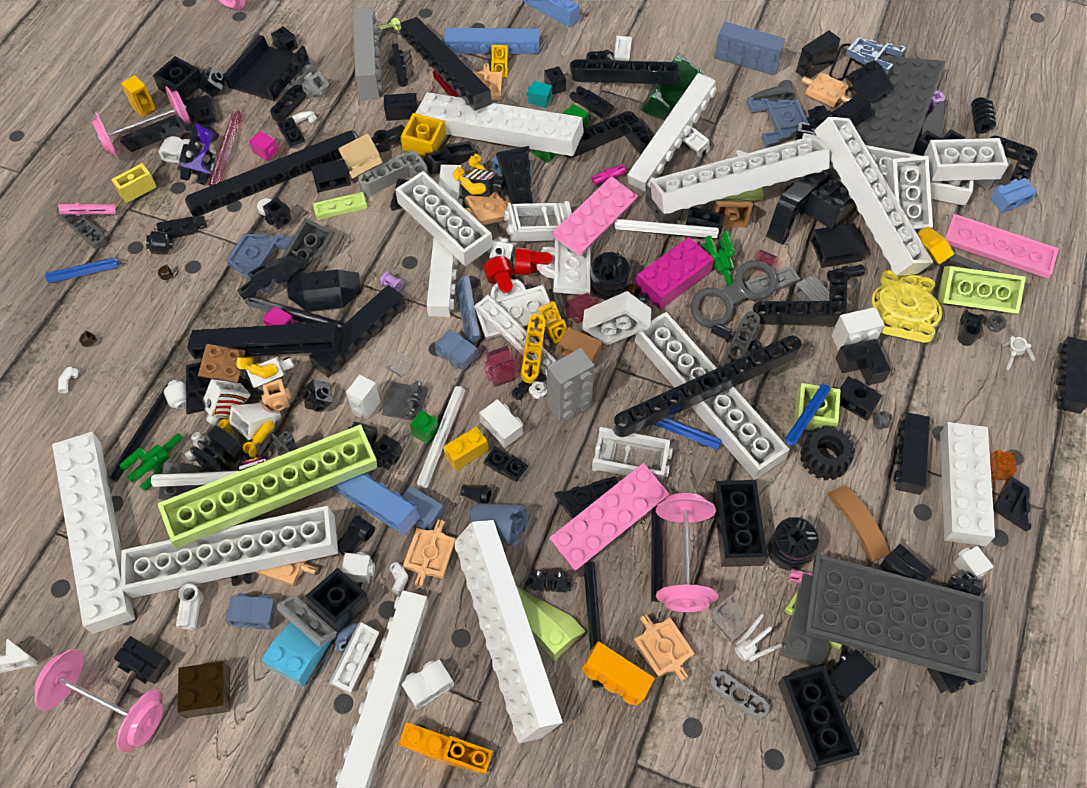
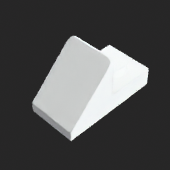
M9 639L6 640V655L0 654V673L37 666V660Z

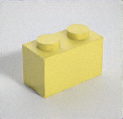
M143 163L111 179L125 203L157 187L150 172Z

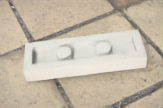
M362 622L358 623L329 682L330 684L347 693H351L379 634L378 631Z

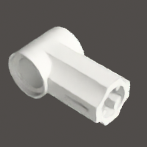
M185 584L179 590L180 605L176 627L193 630L197 627L199 608L204 600V595L195 585ZM195 592L194 597L188 600V595Z

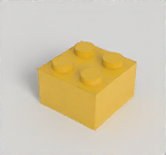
M413 113L401 135L403 151H414L422 156H425L426 153L438 151L446 135L444 120Z

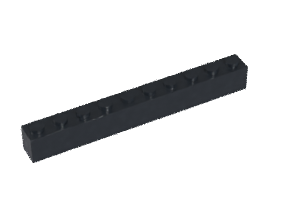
M418 17L400 23L402 38L415 49L416 53L421 55L423 60L428 62L429 66L443 78L444 82L450 85L452 90L457 92L458 96L466 102L467 106L476 111L492 105L491 90Z

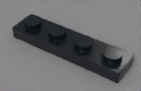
M175 114L120 137V142L129 151L133 152L184 131L187 124Z

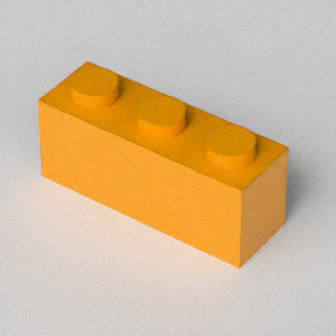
M599 641L593 646L581 667V670L585 672L588 678L599 681L606 690L613 693L616 692L622 696L626 703L635 706L644 700L655 679Z

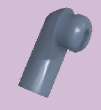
M356 622L337 634L335 643L337 651H345L357 627Z

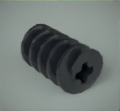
M984 97L975 98L971 103L974 130L978 134L986 133L996 126L993 101Z

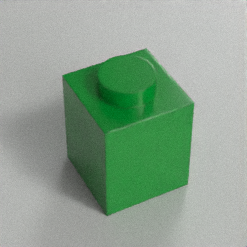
M421 410L410 424L412 436L429 444L439 428L438 420Z

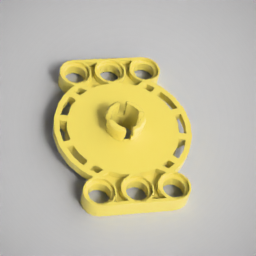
M885 270L880 279L882 286L873 292L870 301L871 308L876 307L883 323L891 326H884L881 333L925 343L932 341L935 334L934 327L938 325L942 317V308L938 300L931 294L935 287V282L930 278L917 275L896 276L892 270Z

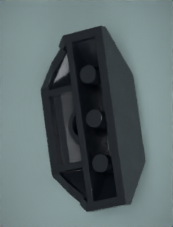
M339 269L301 273L287 281L288 298L306 312L341 309L361 291L360 276L358 272Z

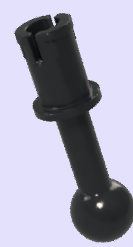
M714 323L710 333L725 339V342L728 339L732 341L734 336L732 328L728 329L717 323ZM739 336V338H740L741 340H743V341H746V340H747V339H744V338H742V337ZM752 340L747 350L749 353L761 349L762 344L757 340Z

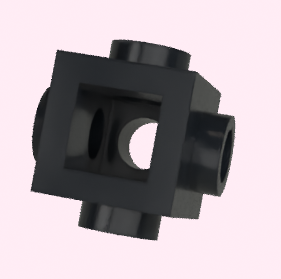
M213 66L207 70L204 69L200 74L199 88L210 96H214L225 85L224 74Z
M824 105L816 106L808 110L809 117H807L809 124L820 125L828 117H832V114Z
M277 197L262 206L266 215L264 217L266 222L277 229L292 220L290 208Z
M313 379L302 389L306 409L322 412L333 403L330 384L327 382Z
M385 434L382 435L378 442L371 446L377 461V467L379 468L384 467L389 470L392 465L398 462L402 453L400 443Z
M959 570L956 576L952 574L947 582V586L950 589L980 596L983 591V582L968 571L964 573Z

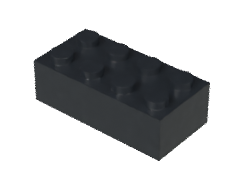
M757 480L716 481L713 488V500L716 508L715 517L721 567L763 566L767 559Z
M825 665L783 676L778 682V686L810 772L851 761L859 756L860 753Z

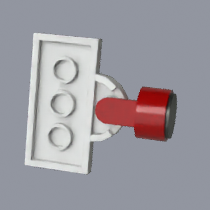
M555 239L554 247H543L541 252L531 251L530 248L516 247L514 249L512 264L514 274L529 276V273L540 272L542 275L554 279L553 292L580 295L590 294V247L579 256Z
M505 256L493 257L483 265L488 282L495 284L492 286L490 297L522 328H527L530 316L538 314L537 308L550 302L544 286L541 285L526 290L518 279H510L513 275V270L509 259ZM475 309L485 340L502 336Z

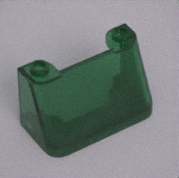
M680 53L671 61L679 65L680 81L674 85L654 84L640 107V110L645 114L666 120L696 75L700 73L708 77Z

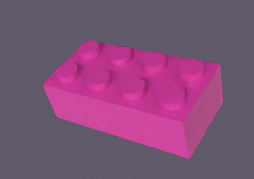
M688 237L638 273L636 284L641 287V292L647 293V299L661 310L712 271L714 258Z

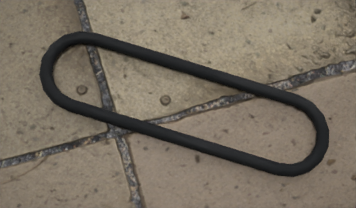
M844 43V44H842V45L840 46L839 51H838V53H837V55H836V58H835V60H834V63H833V65H832V67H831V70H830V72H829V76H830V77L834 78V77L832 76V71H833L834 66H835V64H836V62H837V59H838V57H839V54H840V52H841L842 47H843V46H851L852 44ZM850 57V59H849V61H848V64H847V66H846V69H845V71H844V74H843L842 78H838V79H837V78H834V79H836V80H838V81H841V80H843V79L845 78V75H846V73H847V70H848L849 65H850L851 60H852L851 57Z

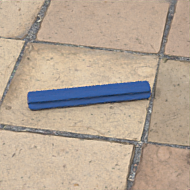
M114 257L45 273V278L48 283L110 270L118 268L119 261Z
M824 383L820 385L786 436V444L790 446L796 444L830 392V386Z
M670 418L663 419L654 424L713 449H718L721 444L720 438Z

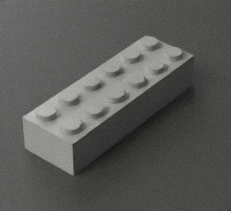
M372 7L353 8L355 76L360 100L380 99L379 92H382V84L379 82L381 80V71L379 70L381 69L380 59H378L380 57L378 47L380 44L379 37L377 36L379 35V29L375 24L377 23L376 13L372 11Z

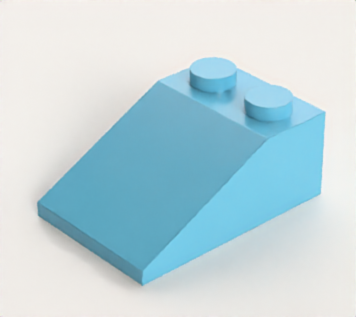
M290 622L273 640L261 661L267 668L304 687L331 641L319 648Z

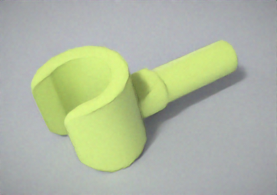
M393 18L391 23L381 25L379 29L393 27L395 31L401 29V25L397 18Z

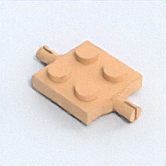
M485 63L483 64V71L473 73L491 90L492 100H501L502 72L489 71L490 65L487 63L486 68Z
M820 73L813 80L804 76L801 83L809 86L806 90V95L833 108L841 101L846 103L852 99L845 95L849 89L848 85L827 74Z
M496 191L489 197L466 196L464 202L468 208H465V210L482 225L504 221V210L507 209L510 200H503Z
M437 519L434 530L416 528L403 567L418 573L414 583L417 587H423L426 576L444 579L455 547L454 541L456 538L442 533L445 524L443 520L440 522V519Z
M306 560L255 572L295 586L299 576L304 571L315 575L318 567L307 564Z
M645 614L640 620L647 629L642 635L634 639L637 648L657 678L668 672L675 671L681 682L684 679L686 680L689 676L682 665L685 661L692 658L695 653L671 618L662 623L653 624L648 614Z

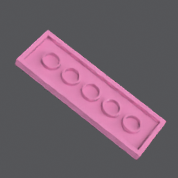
M611 176L553 231L552 236L581 256L637 200L638 195Z
M953 214L945 236L947 242L952 247L1047 279L1052 275L1059 248Z
M642 463L553 534L549 540L573 571H576L666 498L669 493L648 467Z

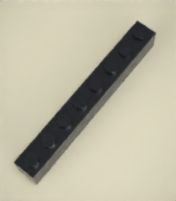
M330 321L192 330L187 349L194 359H203L206 344L245 351L244 356L339 351L342 333L337 322Z

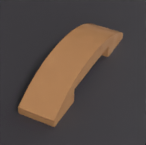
M846 485L828 492L827 495L838 511L842 510L862 541L860 546L871 563L888 556L890 552L878 525L856 494Z

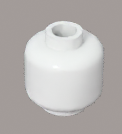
M179 380L169 382L168 386L164 389L168 405L177 410L186 408V382Z

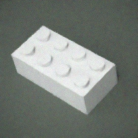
M1000 138L930 140L924 156H929L931 181L1001 179L1008 166Z
M929 156L897 158L886 162L887 183L914 230H922L928 226L932 228Z

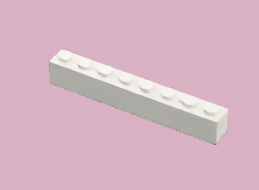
M700 73L696 75L628 173V183L644 192L651 187L650 180L655 179L658 174L662 173L666 162L671 160L675 149L680 147L683 137L689 134L692 124L698 121L701 111L706 109L710 98L715 96L717 91L715 80Z

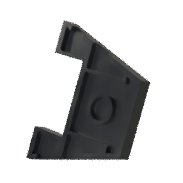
M201 362L186 365L187 415L205 411V405L200 396L206 394L212 378L198 376ZM239 375L238 383H241L250 393V397L246 402L261 399V391L255 390L251 386L250 381L243 379Z

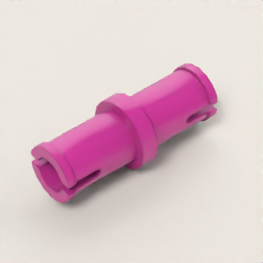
M620 164L611 169L606 168L604 172L591 176L594 186L606 182L611 176L616 178L623 174L625 175L626 169L623 164Z

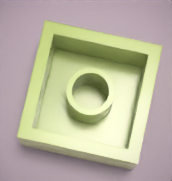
M801 383L796 395L794 424L820 386ZM831 388L805 428L806 430L814 431L815 428L819 427L821 429L822 426H827L828 428H831V426L837 427L840 389Z

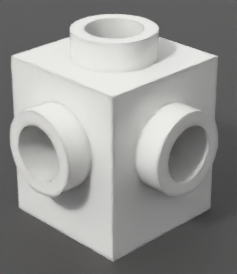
M498 237V239L492 240L493 247L488 250V253H490L489 258L505 256L509 259V262L513 261L516 243L508 241L509 238Z

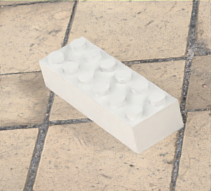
M424 171L395 189L398 204L464 266L493 247L492 233Z
M947 422L940 432L944 541L987 546L995 538L988 427Z

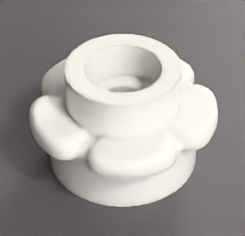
M535 381L529 387V392L533 398L542 399L547 394V385L544 382Z

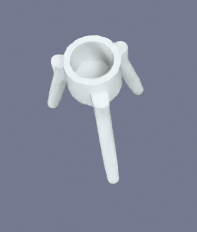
M1012 336L1003 345L1004 347L1010 345L1009 349L1011 352L1006 370H1010L1015 356L1024 354L1026 350L1030 359L1035 361L1031 344H1027L1024 338Z
M761 614L744 636L735 643L734 651L743 662L749 660L751 663L756 658L783 646L782 643L755 653L757 650L755 644L772 630L771 627L765 629L752 641L750 639L747 640L764 618V614Z

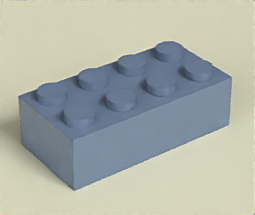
M724 21L718 34L714 58L775 75L786 38Z

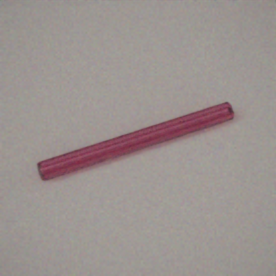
M232 111L209 186L221 182L242 116L240 111Z

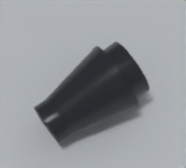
M463 484L461 487L460 495L477 503H489L492 490L487 485Z

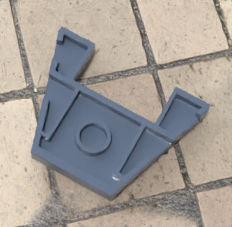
M857 38L848 48L846 55L865 65L875 60L888 75L893 64L879 59L884 53L902 57L906 47L900 46V48H895L890 43H887L885 46L878 45L877 41Z
M753 97L747 98L746 103L750 112L767 110L776 130L762 133L761 138L765 148H770L795 136L799 122L808 123L799 101L778 99L775 102L768 101L767 98H761V100H753Z
M243 234L226 261L228 265L250 281L251 279L247 273L266 263L276 247L287 250L294 236L288 238L283 235L267 237L266 234ZM271 280L272 282L269 286L260 289L267 293L275 280Z

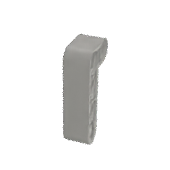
M408 151L362 173L358 180L361 192L364 195H372L397 183L398 178L405 179L409 176L413 178L422 171L428 175V171L421 157L414 151Z

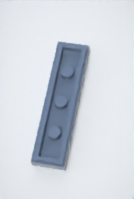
M463 275L456 285L465 340L474 345L480 334L469 276Z

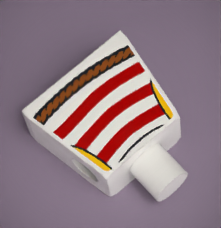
M212 379L203 399L205 410L209 414L206 420L216 425L220 418L229 419L231 406L244 405L250 397V393L241 383Z

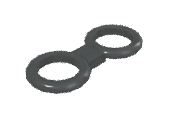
M760 260L745 262L737 269L735 283L724 290L708 287L699 290L693 296L690 303L691 314L696 322L706 328H712L714 323L724 326L731 320L734 312L733 306L746 298L755 301L769 298L777 287V275L774 269ZM751 268L763 270L769 277V287L760 293L749 291L743 284V273ZM706 296L719 297L726 306V313L721 319L708 320L698 310L699 301Z

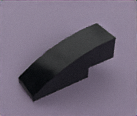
M471 141L442 145L440 151L426 153L424 163L430 174L440 173L441 165H460L468 161L474 154H478V151Z

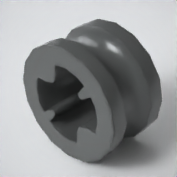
M992 314L987 320L986 326L992 332H999L1006 324V319L1001 314Z
M881 411L880 414L878 412L873 413V424L877 430L882 427H889V417L885 411Z

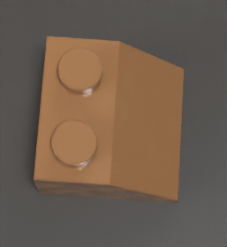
M740 199L713 200L711 211L725 214L723 227L747 228L753 203L749 200Z

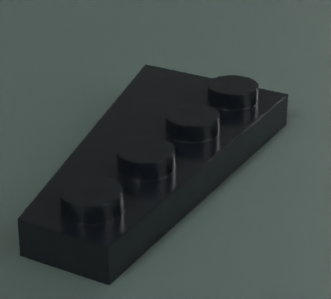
M529 146L501 151L496 154L511 204H533Z

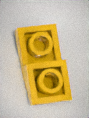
M492 45L491 71L502 72V78H507L508 45Z
M551 301L537 308L538 314L545 318V330L552 343L556 344L562 339L567 326L565 321L561 319L556 303Z

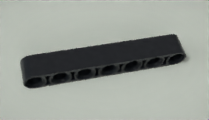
M575 59L570 62L572 79L577 82L674 85L680 81L679 65L675 62Z

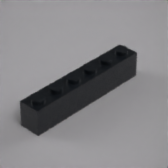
M387 285L340 327L342 335L339 351L315 352L309 355L312 366L327 378L335 374L346 361H349L359 349L364 348L372 337L377 336L385 325L390 324L392 319L405 309L404 296L390 285Z

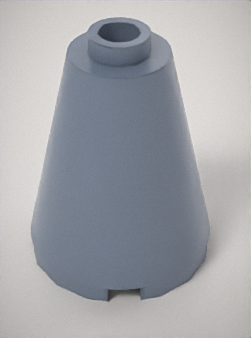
M477 503L471 507L469 517L471 522L494 520L500 540L508 545L515 546L522 539L519 537L521 531L525 532L528 511L524 510L526 507L523 505Z

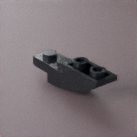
M302 255L282 257L264 263L247 273L251 280L237 291L243 300L250 299L257 294L256 291L260 288L269 286L273 279L278 284L288 281L291 277L290 275L304 269L305 264L308 262Z

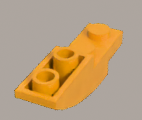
M408 722L404 725L397 745L417 752L418 755L481 774H486L493 752L458 738L447 737Z

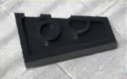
M613 476L592 482L590 485L576 486L568 491L554 492V496L571 519H573L619 483V481Z

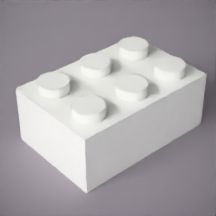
M626 291L585 309L582 329L598 338L604 344L609 345L649 329L651 324V308Z

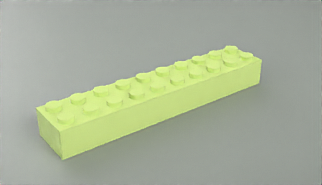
M360 424L157 504L170 540L177 549L377 468V461Z

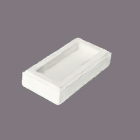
M616 36L614 60L629 61L632 37Z

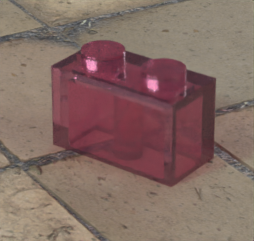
M508 346L486 352L487 360L484 363L487 370L485 373L488 381H492L494 387L516 380L515 360Z

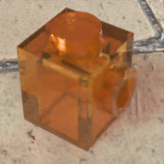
M997 450L990 455L991 480L1006 481L1007 478L1013 476L1017 471L1014 452Z

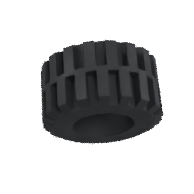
M822 426L821 429L817 427L809 433L800 451V460L804 462V469H809L808 473L810 475L815 474V478L823 477V480L828 481L829 478L835 480L846 473L855 457V448L853 447V440H849L850 436L843 434L842 429L836 430L834 426H831V428ZM818 448L830 449L837 458L823 456Z

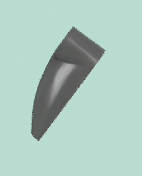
M783 80L778 86L762 90L751 97H753V100L767 98L768 101L777 102L778 99L793 100L795 92L792 82L790 80Z

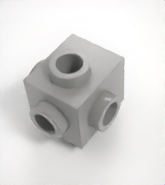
M320 71L314 74L308 73L303 77L305 80L301 83L304 92L310 97L314 95L320 96L325 92L324 88L329 85Z

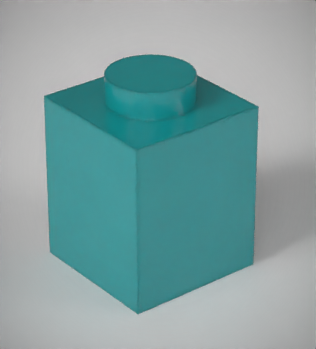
M534 80L532 85L527 88L528 103L546 108L552 98V85Z

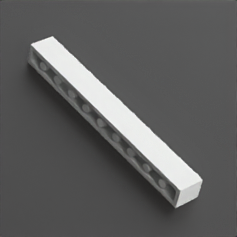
M441 165L439 186L463 207L461 196L464 195H461V181L453 178V172L457 167L462 168L461 165ZM435 237L433 238L427 311L428 316L450 317L451 310H454L452 295H455L456 285L453 284V280L457 279V269H454V267L458 265V259Z
M402 590L401 596L396 598L394 605L396 611L394 617L391 616L387 626V629H389L388 635L381 642L380 649L382 653L380 658L375 660L373 667L375 674L373 679L368 681L366 687L368 694L366 700L361 702L358 723L355 722L352 728L351 736H353L351 745H347L345 749L344 759L346 760L343 768L338 770L336 776L338 784L336 788H370L402 689V683L404 682L429 605L427 596Z

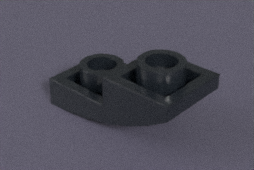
M292 117L277 122V126L289 147L306 142Z
M494 446L483 462L489 468L515 482H518L528 468V465L514 455L510 457L496 446Z

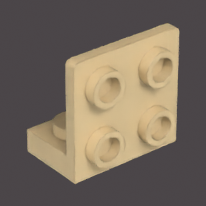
M365 134L339 148L353 179L359 178L362 173L384 163L369 134Z

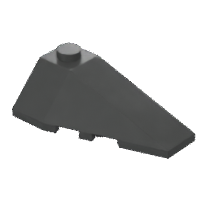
M304 218L283 257L302 255L308 262L305 264L304 269H306L327 248L335 232ZM302 269L299 272H294L292 275H290V279L299 275L304 269ZM287 281L284 283H279L280 285L287 287Z
M803 573L780 656L816 668L825 665L829 651V641L804 634L812 576Z

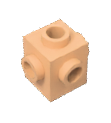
M281 379L262 384L264 390L262 395L263 403L265 406L268 405L271 411H280L290 407L288 399H291L289 388H284Z

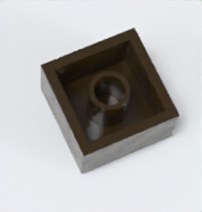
M224 661L178 668L179 714L184 718L230 712V667Z

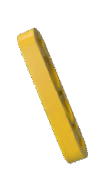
M540 314L531 315L528 321L521 369V378L526 383L535 382L539 374L545 329V318ZM535 320L539 323L537 330H534ZM536 336L539 338V342L536 344L531 343L529 338ZM535 353L537 359L529 360L527 354ZM529 366H533L531 377H528L527 374Z

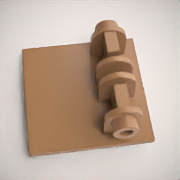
M206 344L198 376L238 383L241 369L237 368L236 362L237 358H244L245 351Z

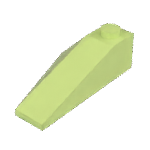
M516 586L534 640L556 661L586 631L569 614Z

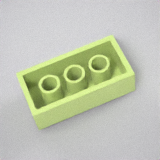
M944 266L938 302L1019 314L1026 277Z

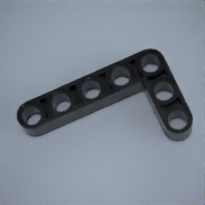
M625 111L583 129L582 137L574 155L565 156L568 158L576 157L623 136L629 140L641 155L653 139V136L633 112Z
M823 171L807 174L783 193L776 205L766 237L783 245L789 237L797 212L805 206L811 192L828 182L830 174Z
M841 268L834 269L831 272L829 301H759L755 303L753 312L759 315V324L836 325L840 315L847 314V272Z

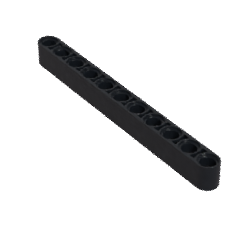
M354 130L344 132L191 193L185 198V203L193 216L204 215L312 171L311 166L342 159L339 148L356 140L359 136Z
M787 336L626 409L614 417L613 432L618 437L629 436L792 361L797 357L802 342L797 336Z

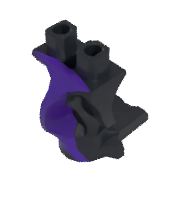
M204 124L186 125L185 131L190 134V141L188 144H183L177 170L180 171V179L189 181L191 174L198 175L196 183L206 185L208 178H211L216 157V150H209L210 142L217 141L220 134ZM200 142L203 147L197 149L195 143ZM187 151L191 152V158L186 156ZM206 155H209L210 161L206 163L204 158Z

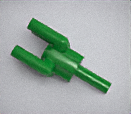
M726 231L722 233L723 239L718 241L720 250H716L711 235L705 237L706 243L702 244L701 247L714 258L713 266H715L717 274H723L727 287L734 283L730 271L734 269L731 256L735 255V249L729 232Z
M177 433L164 446L161 447L157 444L148 452L143 448H138L119 466L125 471L139 458L141 459L140 465L126 477L131 483L136 479L139 480L150 470L154 472L152 475L162 474L163 468L161 465L170 458L168 452L183 437ZM151 476L139 486L143 491L152 486Z

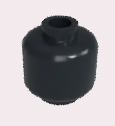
M151 231L150 235L146 236V249H149L152 254L166 255L169 249H173V238H169L167 232Z

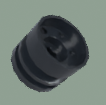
M604 252L594 259L590 275V289L594 295L600 299L608 300L625 292L630 273V266L626 258L615 252Z
M214 425L205 434L209 444L199 440L197 442L199 448L196 446L190 448V452L198 464L207 472H224L222 469L229 471L230 466L226 460L237 463L245 454L242 446L228 432L217 425Z
M789 517L782 520L777 525L768 545L770 558L778 567L791 571V568L799 570L805 567L817 549L819 543L818 532L805 519Z

